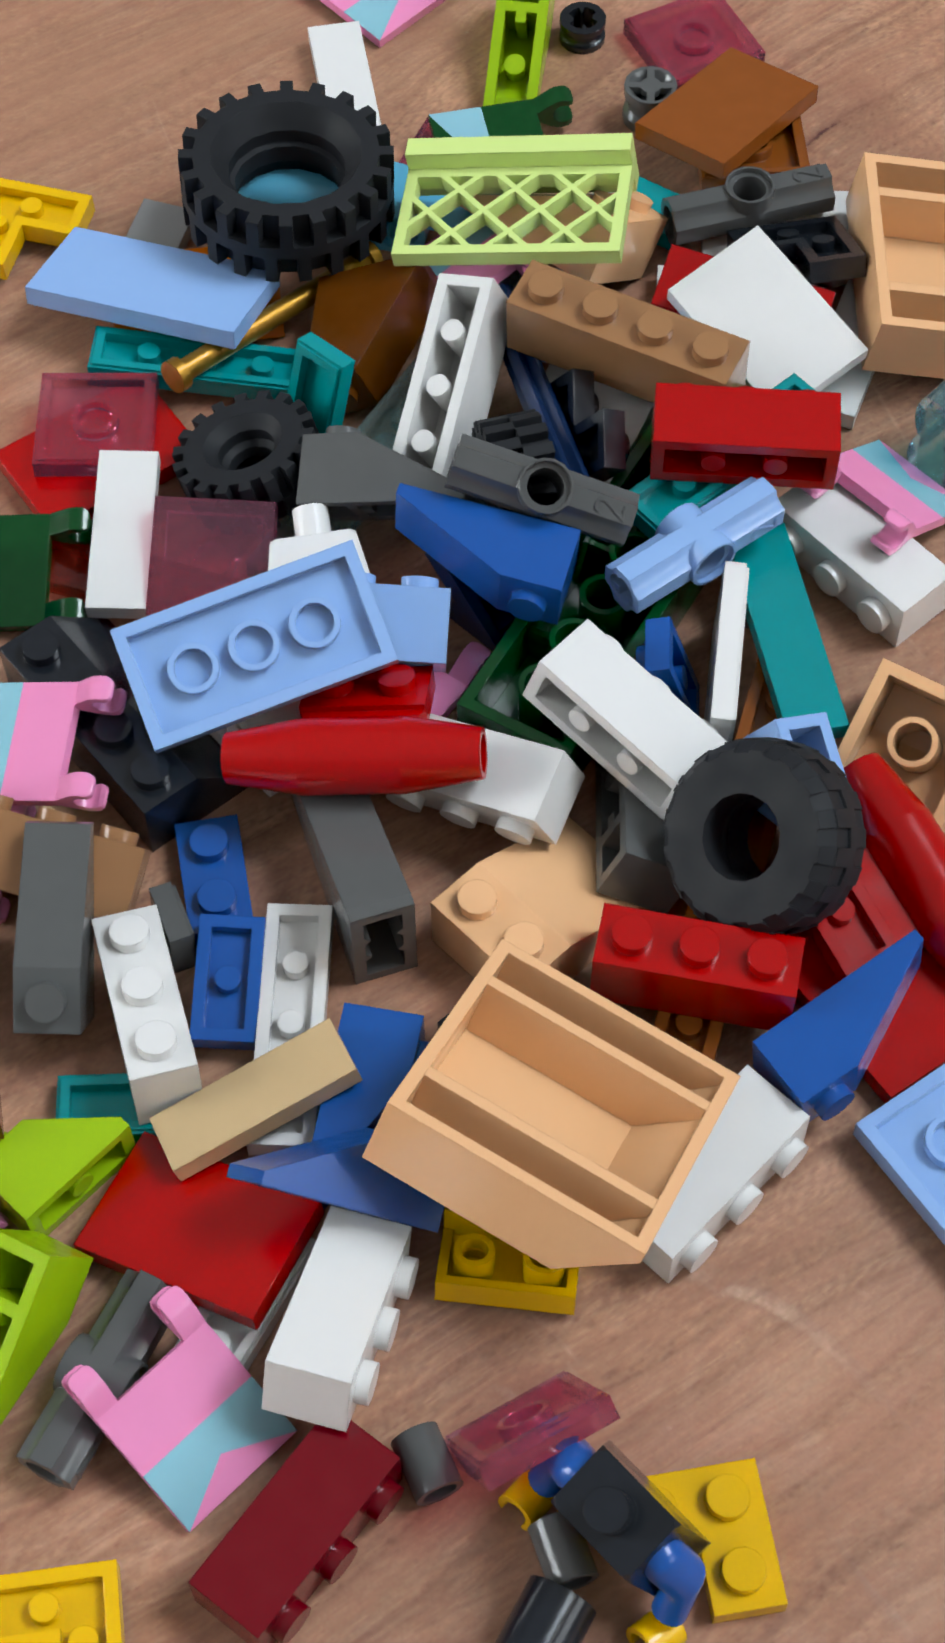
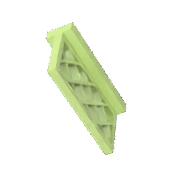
M633 133L408 138L405 151L408 174L391 251L394 266L530 264L532 260L543 264L622 263L632 192L637 191L639 180ZM596 190L615 192L599 204L586 195L588 192H595ZM532 193H558L542 205H539L529 196ZM502 194L486 206H483L474 198L475 195ZM446 195L430 207H427L419 200L420 196ZM572 203H575L586 213L565 227L554 216ZM516 204H519L529 213L510 227H507L497 218ZM463 205L472 215L455 227L451 228L441 219ZM597 224H600L610 232L609 242L584 243L578 238ZM485 225L497 235L485 244H469L465 240ZM540 225L545 226L554 234L542 243H526L521 239ZM428 227H432L441 235L428 245H410L411 239Z

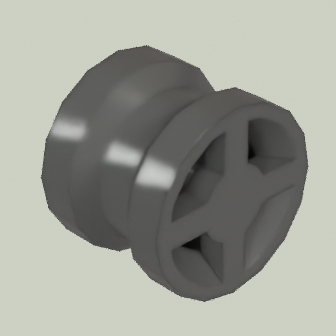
M646 66L633 70L626 77L622 117L624 124L631 131L635 132V122L677 90L676 78L669 71L661 67Z

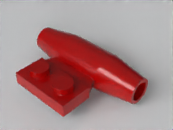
M394 664L301 699L299 704L301 718L226 732L221 743V770L225 783L229 785L301 796L410 794L484 780L487 774L488 761L485 728L481 726L429 719L436 688L433 666L410 667L404 664Z
M879 753L864 755L844 767L846 778L853 790L857 792L863 809L861 811L864 828L866 829V848H864L862 870L856 885L852 887L844 900L845 903L833 915L828 916L818 923V926L808 931L838 981L847 977L915 929L924 939L923 947L945 971V834L930 810Z

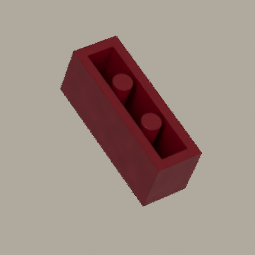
M352 1420L346 1432L315 1424L188 1581L195 1601L247 1643H275L276 1640L279 1643H288L308 1618L311 1607L306 1602L323 1580L329 1584L335 1583L353 1561L358 1551V1547L353 1542L371 1520L377 1525L381 1524L399 1502L404 1492V1488L399 1485L403 1479L400 1457Z

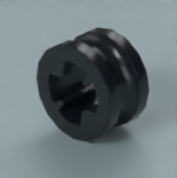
M576 2L562 10L560 13L559 40L566 50L575 54H588L602 47L605 42L606 15L603 9L590 2Z

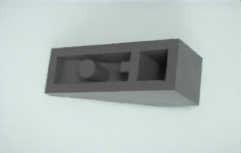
M333 425L326 428V433L303 434L296 505L300 506L309 503L325 504L328 506L330 521L395 520L396 491L399 483L483 505L487 504L480 499L444 488L447 477L363 435L361 430L357 428Z
M595 760L596 892L655 912L667 914L680 896L672 884L673 880L665 863L663 851L664 821Z
M25 822L13 957V1033L81 1035L94 1018V930L91 919H94V822Z

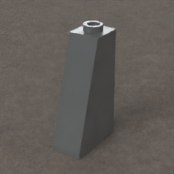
M291 794L328 905H333L334 923L355 984L417 967L415 903L370 796H301Z

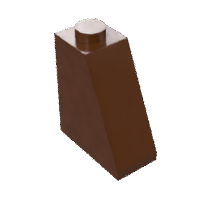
M389 259L341 271L334 275L329 274L319 277L311 332L355 360L345 414L381 405L425 329L438 280L430 266H394L393 260Z

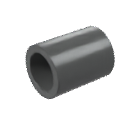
M425 1422L413 1426L392 1440L391 1447L393 1452L401 1459L402 1472L418 1506H426L441 1501L463 1486L464 1482L436 1422Z
M559 1511L538 1519L528 1527L527 1530L545 1578L574 1591L590 1584L599 1577L587 1540Z

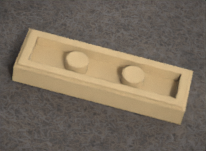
M328 1018L152 1116L149 1120L173 1172L182 1182L361 1082L363 1079L331 1019Z

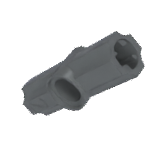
M826 163L770 174L762 168L754 166L740 167L733 170L727 176L725 185L662 198L661 214L668 218L664 227L665 234L670 245H681L727 235V230L755 227L757 225H770L833 211L835 193L832 175Z
M463 433L453 455L444 488L515 511L518 514L580 529L582 535L620 548L624 546L632 528L640 498L638 493L571 471L565 464L556 459L545 457L536 459ZM539 476L550 480L557 492L555 504L546 506L534 502L528 494V479Z
M127 1269L89 1334L84 1332L79 1334L65 1351L54 1376V1393L16 1455L22 1465L32 1470L44 1480L58 1487L74 1490L105 1436L95 1422L64 1390L61 1383L63 1377L77 1365L90 1366L106 1383L116 1399L148 1371L147 1362L168 1328L153 1312L149 1303L158 1291L167 1286L161 1279L142 1270L133 1271Z

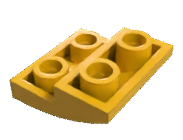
M447 1207L444 1208V1229L435 1279L434 1300L574 1315L579 1267L549 1269Z

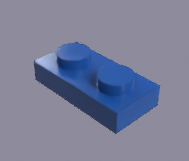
M671 617L646 619L645 645L637 646L636 662L652 676L661 679L678 699L699 716L700 685Z
M237 814L174 824L186 912L194 931L196 946L200 913L253 916Z
M200 913L190 1021V1035L193 1047L255 1050L266 917Z

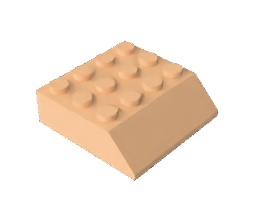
M864 152L846 197L848 232L866 254V277L853 278L858 336L868 348L866 358L861 361L862 370L945 379V162Z
M501 939L387 1102L362 1158L549 1269L639 1264L651 1246L741 1076L508 941Z

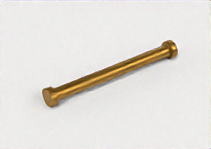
M369 241V256L361 262L352 256L343 260L344 271L384 261L379 248ZM327 269L312 280L265 307L236 349L204 344L181 359L172 357L163 362L161 372L167 385L176 393L186 391L192 386L195 377L314 305L319 277L331 274Z

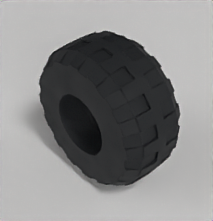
M771 737L741 738L724 742V745L714 750H708L696 759L693 766L685 775L681 776L678 781L679 784L674 788V794L668 809H666L663 825V851L665 863L673 880L672 884L680 898L693 910V914L705 921L745 927L752 931L769 934L779 933L785 935L807 931L818 926V923L828 916L833 915L845 903L844 900L852 887L857 883L862 870L861 864L864 848H866V829L864 828L861 811L863 809L857 792L853 790L845 777L846 774L835 762L828 760L812 747L798 742ZM766 803L776 816L780 838L778 852L771 866L766 871L761 872L751 858L747 841L752 818L755 812Z

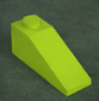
M496 0L483 106L528 100L540 95L551 36L555 0Z
M0 1229V1426L67 1326L94 1259L39 1231Z

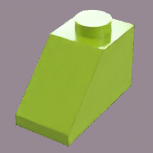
M121 1117L21 1120L8 1133L4 1132V1139H0V1211L20 1230L39 1231L49 1235L121 1169L135 1146L130 1125Z

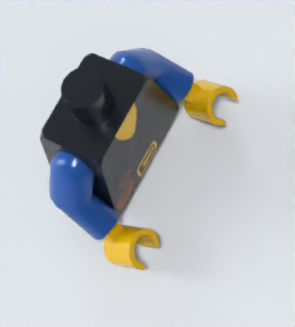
M569 1434L560 1437L547 1449L530 1470H525L499 1497V1506L503 1508L508 1502L515 1505L522 1512L526 1520L521 1525V1528L528 1531V1527L533 1522L542 1518L554 1505L620 1576L630 1584L655 1596L651 1605L652 1610L627 1628L626 1636L628 1641L635 1643L642 1638L645 1643H685L687 1634L683 1623L687 1620L706 1577L705 1565L700 1555L711 1542L612 1441H607L596 1452L590 1443L579 1435Z

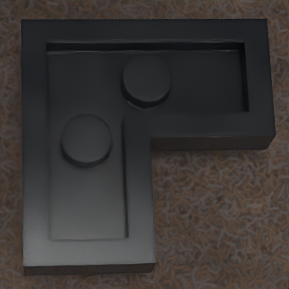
M836 216L759 226L792 264L797 265L810 284L833 288L846 284L848 279L866 277V254ZM755 227L727 230V247Z
M572 368L552 381L551 386L589 476L605 482L625 471L630 452L629 437L625 433V411L608 408L599 410V399L597 394L594 393V371Z

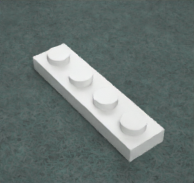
M268 903L254 1060L327 1019L334 925L333 905ZM320 1104L246 1145L248 1155H262L312 1142Z

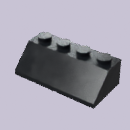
M48 616L0 647V656L8 683L79 682L92 676L101 675L108 676L114 680V689L122 688L127 692L125 709L121 715H102L80 710L71 759L82 772L92 774L96 778V784H104L109 787L108 802L137 834H140L139 837L152 852L176 837L174 824L201 820L248 788L225 783L221 770V745L210 734L158 754L154 751L109 631L116 627L109 619Z

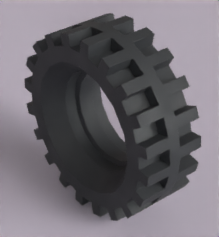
M280 81V90L264 92L259 83L248 86L247 97L237 100L230 93L219 97V111L215 113L203 108L196 114L197 129L185 128L182 134L183 149H178L185 225H190L191 239L197 247L208 244L209 259L216 264H220L225 259L230 258L234 261V273L245 277L252 268L265 270L266 281L279 282L281 272H297L299 282L312 280V270L326 267L332 275L344 271L343 259L348 256H352L359 262L363 261L369 256V240L381 244L386 238L387 222H393L395 214L394 146H390V131L387 125L376 126L375 110L369 105L359 110L354 109L353 95L342 91L336 98L326 96L325 85L312 83L309 91L293 90V81ZM300 169L321 174L339 187L331 194L304 203L272 204L246 198L238 193L241 187L256 176L275 170Z

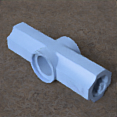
M751 476L700 508L694 503H685L675 508L661 521L652 538L605 566V580L612 590L614 599L626 612L632 610L638 614L690 580L699 586L716 579L723 573L725 561H732L738 550L783 523L785 509L778 499L776 489L764 477L756 479Z

